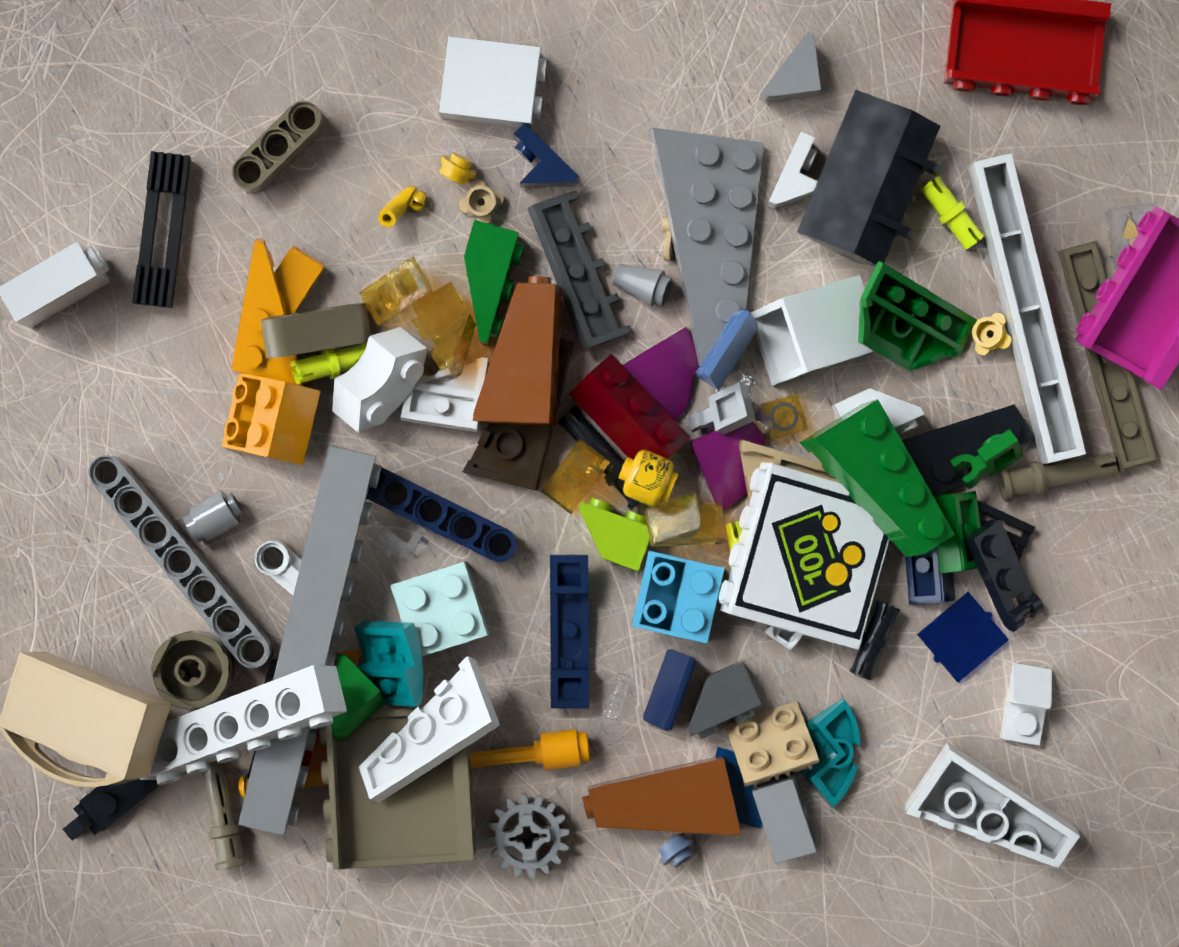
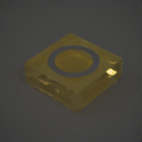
M797 393L760 404L770 441L808 430Z

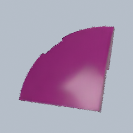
M687 327L623 364L674 421L683 413L692 397L690 392L694 374L698 370L694 342Z
M760 413L754 415V421L725 435L713 431L690 441L718 513L736 503L747 492L739 443L740 440H745L765 446V430Z

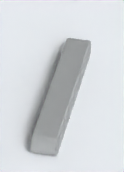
M102 455L95 458L88 469L91 483L237 661L247 668H258L267 664L274 653V645L271 639L126 462L121 458L110 455ZM112 462L116 466L118 474L113 482L107 484L102 480L100 471L104 464ZM135 491L140 495L142 505L137 512L130 513L126 509L124 501L129 493ZM156 521L163 523L166 528V536L159 543L152 541L148 532L151 524ZM180 550L185 551L191 559L190 567L183 573L177 571L173 566V557ZM204 580L210 581L215 587V595L209 602L202 601L197 595V587ZM227 610L236 612L240 619L239 627L233 632L227 631L221 624V617ZM250 640H257L264 647V655L259 661H253L246 655L245 647Z

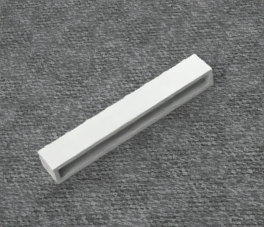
M1012 153L974 162L968 168L1003 313L1007 319L1008 333L1012 338L1011 345L1035 436L1040 463L1047 464L1084 455L1086 451Z

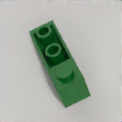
M474 220L464 254V261L479 341L481 344L489 346L491 338L498 339L504 317L497 316L501 301L507 303L509 301L514 280L508 279L512 264L519 266L524 243L518 242L519 232Z

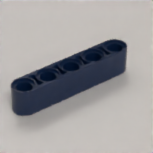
M383 467L381 468L377 488L369 487L368 500L496 562L507 561L517 551V538L509 529ZM394 483H401L407 489V498L400 505H393L387 498V490ZM428 500H436L442 507L440 518L434 522L426 521L421 515L422 505ZM466 516L472 518L477 527L476 533L469 539L459 537L455 530L456 522ZM499 533L505 534L511 541L510 551L504 556L495 555L489 545L491 538Z

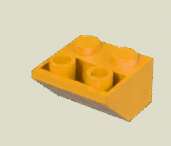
M239 373L237 383L233 389V400L228 421L224 427V438L221 447L303 465L321 391L285 381Z

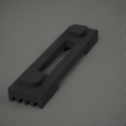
M151 151L139 260L136 268L132 300L134 304L173 308L191 163L189 155ZM160 192L174 194L165 268L151 267Z

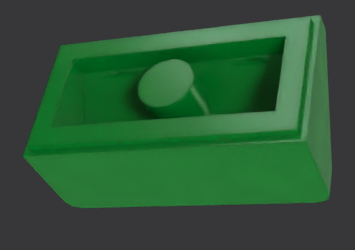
M976 491L933 496L955 533L954 536L936 547L940 572L947 573L977 569L964 539L981 527Z

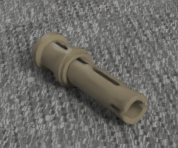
M1108 452L1107 454L1046 466L1034 461L1030 462L1029 466L1015 470L1004 468L997 473L1000 493L1004 502L1012 500V497L1028 493H1034L1036 496L1043 495L1049 487L1109 476L1114 477L1118 473L1117 465L1101 468V465L1116 462L1113 452Z
M217 760L210 762V769L202 773L213 827L210 828L208 833L209 838L214 839L218 859V863L215 864L217 871L246 865L250 862L249 858L244 856L240 833L243 832V827L238 825L239 822L235 821L224 763H218Z

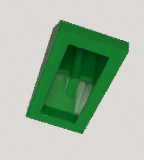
M337 654L336 668L347 712L332 717L331 729L336 740H344L385 703L380 690L345 654Z

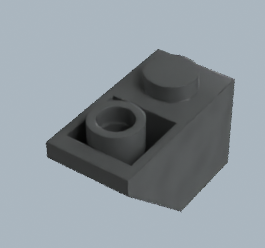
M738 661L705 677L687 724L691 736L698 733L700 739H703L722 730L719 724L726 720L734 718L735 723H738L757 714L754 708L762 704L742 661Z

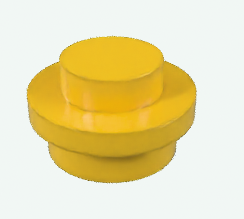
M453 152L451 157L443 155L440 160L442 166L439 172L456 183L466 185L469 179H474L476 171L471 168L473 162L461 154Z

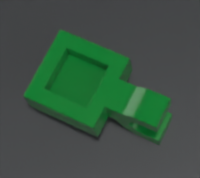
M1009 429L1003 434H995L988 438L982 447L977 450L978 456L962 454L950 460V463L956 473L965 467L972 468V471L962 478L969 490L980 482L981 477L988 473L992 477L1023 457V453L1017 438Z

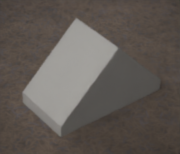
M807 32L762 90L759 97L761 101L769 103L816 97L819 95L821 85L815 39L812 34Z

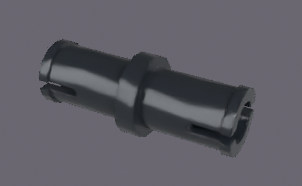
M877 600V605L866 632H863L862 643L849 672L855 675H860L866 661L867 664L861 677L868 680H873V675L884 649L888 650L890 642L887 640L897 615L901 610L893 605L889 606L886 617L883 619L888 603Z

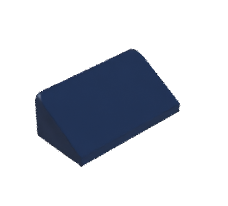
M936 547L924 555L905 556L909 605L942 603L955 600L953 572H940Z
M672 649L666 651L643 715L644 721L668 732L672 730L696 664L694 657Z

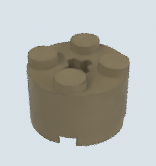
M195 630L174 635L162 643L153 657L151 670L156 689L163 700L170 702L172 706L180 709H199L218 701L229 690L234 679L235 660L232 653L216 635L206 631ZM197 661L201 675L191 679L188 677L190 670L186 668V664Z

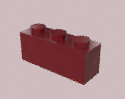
M612 353L590 371L569 393L573 400L616 446L633 460L641 450H647L668 459L690 439L689 435Z

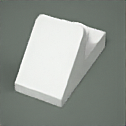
M803 132L800 133L769 199L768 207L775 209L812 196L818 181L799 172L800 169L808 172L817 153V150L811 148L814 137Z
M1013 663L1000 732L1001 739L1040 746L1046 709L1051 710L1052 706L1051 669Z

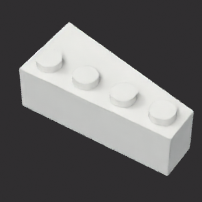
M949 742L945 744L905 803L906 814L933 821L942 827L958 830L972 835L981 841L997 844L1010 849L1012 852L1059 868L1080 837L1076 826Z

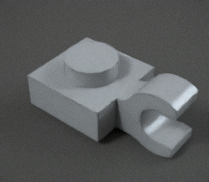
M738 382L709 396L710 407L688 417L691 431L695 432L700 429L702 436L713 431L725 435L754 421L755 416L748 386Z

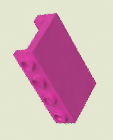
M1155 206L1152 212L1147 211L1140 219L1136 229L1139 233L1132 245L1125 246L1116 261V265L1119 267L1111 280L1106 279L1100 286L1096 294L1098 301L1091 313H1085L1080 319L1076 328L1078 335L1075 340L1083 347L1095 351L1162 390L1179 363V219Z

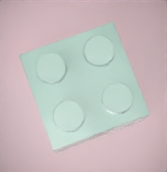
M466 561L390 585L401 621L414 623L422 656L489 635Z

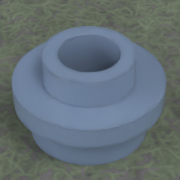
M684 833L673 837L658 849L662 855L660 861L664 866L672 863L674 868L680 866L693 856L691 849L695 846V842L693 839H687Z

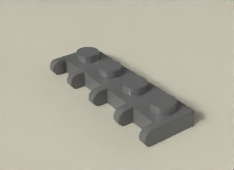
M572 191L533 204L527 210L556 283L562 288V298L584 351L632 333L630 325L620 328L617 325L610 305L620 301L617 293L607 297L605 295L596 269L604 267L606 264L603 258L592 261L582 234L592 229L589 222L578 226L569 203L579 199L577 191Z

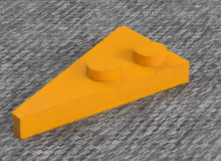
M258 238L254 241L231 370L296 384L292 374V369L296 368L291 367V361L298 360L297 355L266 358L260 320L287 315L288 313L282 290L279 291L274 275V262L271 252L267 249L266 240Z

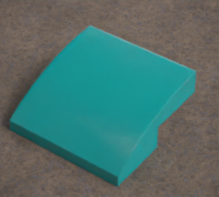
M364 621L355 626L354 629L366 661L358 666V668L380 690L384 703L386 705L412 707L420 705L423 696V662L414 623Z

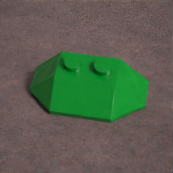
M878 261L859 301L858 343L902 368L912 371L933 364L947 356L953 357L961 354L977 319L885 263Z

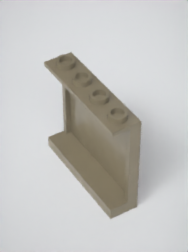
M416 708L376 711L344 740L335 739L331 724L320 727L321 745H327L328 760L322 761L321 774L323 784H329L330 798L324 800L323 812L325 823H331L332 837L326 839L325 851L327 862H333V870L477 860L470 745L378 803L369 799L359 766L392 732L398 734L409 721L407 717Z

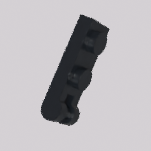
M990 519L964 538L997 613L1008 630L1012 632L1017 631L1025 624L1026 618H1033L1043 611V603L1033 593L1000 519ZM1015 597L1019 604L1016 607L1014 606L1012 599Z

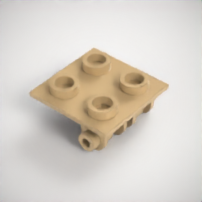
M797 701L758 713L738 723L734 721L725 724L745 787L753 785L756 788L758 784L770 781L771 777H775V780L778 781L780 780V774L785 773L786 777H790V771L795 773L807 768L811 770L813 769L812 765L819 763L818 755Z

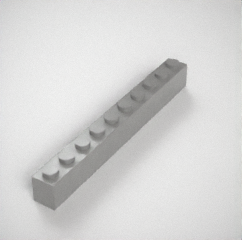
M335 445L329 446L273 680L313 665L334 666L336 654L330 653L333 638L340 639L345 622V616L339 615L342 600L349 601L353 589L354 579L349 578L348 573L351 562L359 563L364 541L357 540L360 525H368L373 503L366 502L369 487L377 488L382 466L375 464L377 455ZM310 726L301 729L302 735L287 740L272 739L270 740V747L256 751L238 825L283 836L288 825L295 827L300 804L293 801L296 789H304L309 766L302 764L306 750L313 752L318 729H311Z

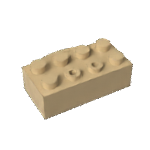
M20 652L0 716V730L12 747L26 761L42 773L58 781L81 787L118 785L139 778L149 777L171 703L48 652ZM39 744L51 748L70 761L107 772V776L105 778H97L72 772L50 759L40 750Z

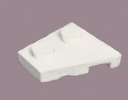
M481 357L473 363L439 370L431 376L423 375L403 401L401 421L477 432L478 422L473 421V412L486 377L488 358Z

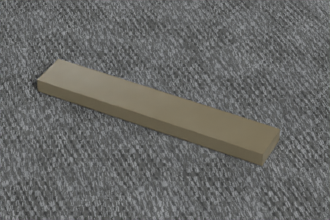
M1097 240L1058 251L1077 323H1079L1085 313H1091L1098 301L1096 294L1102 283L1107 279ZM1085 348L1118 471L1121 472L1158 462L1134 373L1095 351Z

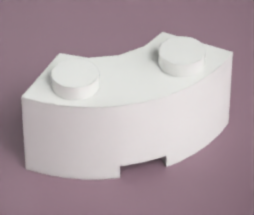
M401 327L369 336L366 350L359 361L347 373L334 379L332 411L358 433L373 426L383 424L388 416L402 404L416 382L422 377L427 348Z

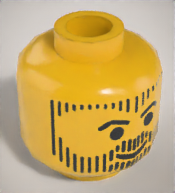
M641 450L637 453L634 460L626 457L618 479L625 481L623 492L627 497L655 507L661 501H668L679 474L673 472L674 464L671 460L650 451Z

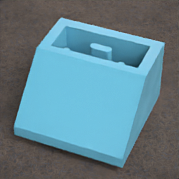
M649 551L631 626L707 644L724 568Z

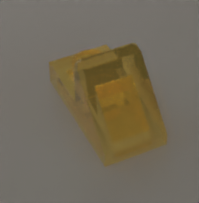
M413 256L360 291L359 294L364 303L367 304V308L378 326L388 322L410 306L429 299L432 288Z
M579 439L541 492L572 514L611 462Z
M696 493L682 495L660 503L655 507H648L644 511L651 547L723 544L728 538L721 503H698Z

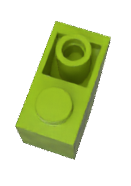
M592 497L589 504L581 502L579 507L580 513L601 557L639 571L654 529L647 525L649 518L628 510L625 517L611 512L612 504Z

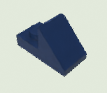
M525 123L514 133V139L518 142L514 147L517 152L529 163L534 159L538 162L520 182L521 188L574 187L580 181L579 175Z

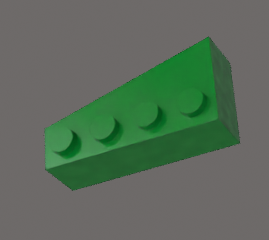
M878 399L857 406L799 442L808 453L812 452L823 464L822 468L832 478L835 477L845 487L851 499L858 506L861 505L874 518L873 522L906 557L924 555L955 535Z

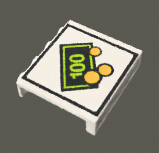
M761 462L760 468L755 469L751 477L750 490L753 493L749 506L746 505L740 516L739 526L742 528L739 542L733 545L730 552L729 565L732 567L728 581L725 580L722 583L719 591L718 600L721 603L719 611L859 650L889 538L873 522L874 518L861 505L858 506L848 495L849 492L841 483L773 463Z

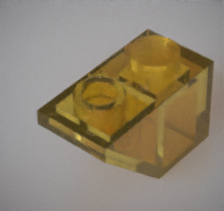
M450 282L412 304L418 315L412 322L423 340L430 337L436 348L432 349L430 353L439 369L442 371L448 368L455 379L462 374L476 323L453 283Z

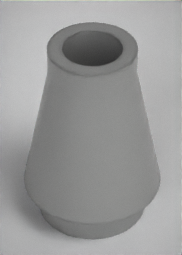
M620 263L614 275L613 285L624 289L651 307L654 304L663 306L671 289L672 277L665 275L664 270L633 267Z

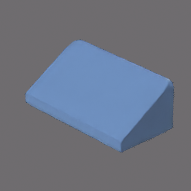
M744 309L732 314L696 371L698 378L715 389L722 387L758 330V324L749 311Z

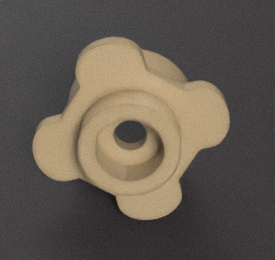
M477 179L470 183V190L465 198L459 200L458 206L462 213H470L477 218V221L489 224L492 221V213L496 207L503 204L504 198L500 191H492L485 186L484 181ZM479 199H484L485 203L484 205L480 206L478 205L477 201Z

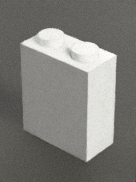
M448 36L439 109L441 118L519 128L525 123L532 129L533 119L540 120L542 97L536 96L537 81L545 82L547 59L540 58V47Z
M75 242L0 286V296L16 323L33 328L109 284L110 281L105 273L110 271V268L99 250L95 251L92 246L88 248L79 242Z

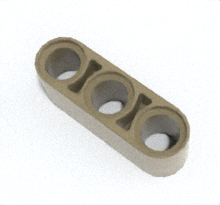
M304 100L291 105L235 161L231 171L232 177L242 190L252 194L265 190L320 136L325 123L324 117L317 106ZM303 112H312L316 118L313 126L305 130L299 129L296 126L297 117ZM279 138L287 140L288 149L285 154L278 157L270 155L269 146L272 141ZM250 165L259 166L261 171L259 179L254 183H244L242 181L243 170Z
M366 303L347 304L260 320L266 358L285 357L366 343L369 336H371Z

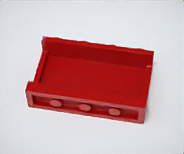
M953 0L944 84H953V90L960 92H975L976 87L991 89V94L996 96L1010 97L1014 96V92L1029 93V99L1050 101L1052 96L1066 97L1069 104L1089 105L1090 100L1095 101L1101 95L1102 87H1099L1105 24L1110 19L1112 3L1088 0Z

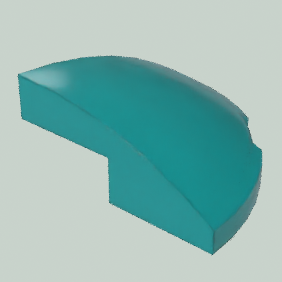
M844 699L834 703L806 722L819 758V763L812 765L813 769L811 770L807 768L799 771L831 807H834L842 799L852 784L858 768L857 765L852 763L854 744H861L856 718Z

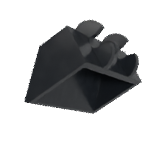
M855 89L797 233L856 263L875 267L878 261L885 263L895 237L898 238V235L906 239L913 240L916 234L913 229L901 224L908 204L914 205L917 199L913 192L920 175H924V172H927L934 176H939L942 168L927 159L940 125L911 109Z

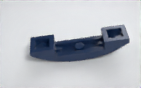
M588 554L550 555L551 709L589 708Z

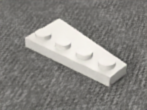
M467 656L458 665L460 670L450 681L444 679L435 688L434 692L436 695L423 708L417 707L407 717L409 721L398 734L392 732L359 766L370 800L380 803L500 726L475 659Z

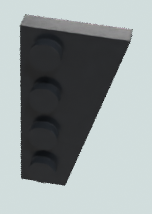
M1013 404L903 439L902 442L932 495L940 496L963 481L962 478L972 471V468L965 467L956 473L950 460L962 454L978 456L977 450L982 447L988 438L995 434H1003L1009 429L1020 445L1035 436L1016 405Z

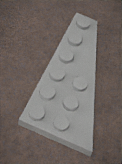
M652 127L649 129L650 136L655 146L658 174L663 184L668 222L676 260L679 261L683 280L681 284L684 296L687 299L691 318L689 322L698 365L700 366L732 314L746 309L764 143ZM741 357L732 369L733 371L740 369Z

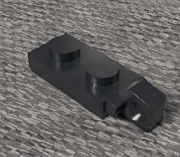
M139 778L123 784L96 787L73 808L78 817L65 826L63 831L71 841L78 838L87 829H90L95 836L101 830H106L160 785L157 784V780H140Z

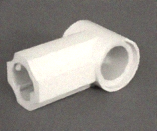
M281 539L268 540L259 546L255 553L256 567L260 572L269 575L290 594L294 595L302 558L293 552L289 545ZM276 547L281 550L284 556L281 566L271 567L267 565L264 560L266 548Z

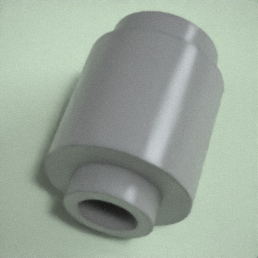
M220 490L189 508L190 513L183 516V520L190 534L198 543L205 539L211 541L240 524L241 521L238 515L243 513V509L233 493L226 495Z

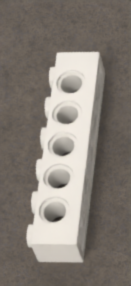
M313 665L167 721L149 777L140 778V780H157L158 785L170 784L179 781V774L187 771V774H195L210 769V762L217 760L218 763L236 760L240 758V751L245 749L252 752L271 746L270 740L272 739L287 740L302 735L301 729L310 726L311 729L332 724V717L347 712L336 666Z

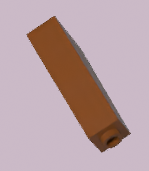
M530 276L528 277V283L516 284L473 412V421L490 424L556 426L562 288L557 284H551L552 278Z
M722 755L588 786L589 795L582 797L587 819L595 818L596 827L733 836L741 834L726 765Z

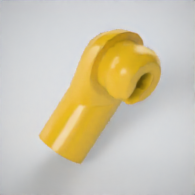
M407 186L379 212L378 220L380 224L387 228L394 226L409 207L416 212L421 211L427 201L426 193L417 190L418 187Z

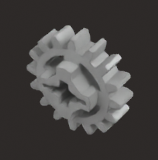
M522 793L521 803L518 804L511 797L506 800L508 809L505 811L497 807L494 812L500 818L499 821H489L487 826L494 830L495 834L488 836L486 843L496 844L497 846L491 852V857L502 856L503 861L500 868L504 870L509 865L514 866L515 877L520 875L522 869L528 870L529 877L534 878L536 868L539 867L545 874H548L550 872L549 861H553L556 864H560L562 861L557 851L568 850L569 845L561 841V837L569 835L570 830L559 825L566 818L565 814L562 813L555 816L552 812L555 809L556 803L552 801L546 807L541 805L542 795L539 794L534 802H529L526 793ZM533 811L544 815L551 823V826L540 824L534 819ZM519 812V822L515 827L503 830L506 821L512 815ZM525 826H530L533 833L540 835L533 839V844L526 845L525 839L516 837L523 833ZM553 841L550 850L538 859L537 850L543 843ZM514 846L523 854V860L511 855L506 847Z

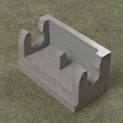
M793 771L790 772V777H786L785 774L779 776L780 780L778 781L775 778H771L770 781L758 784L759 787L752 790L776 864L815 853L819 844L796 772L793 773Z

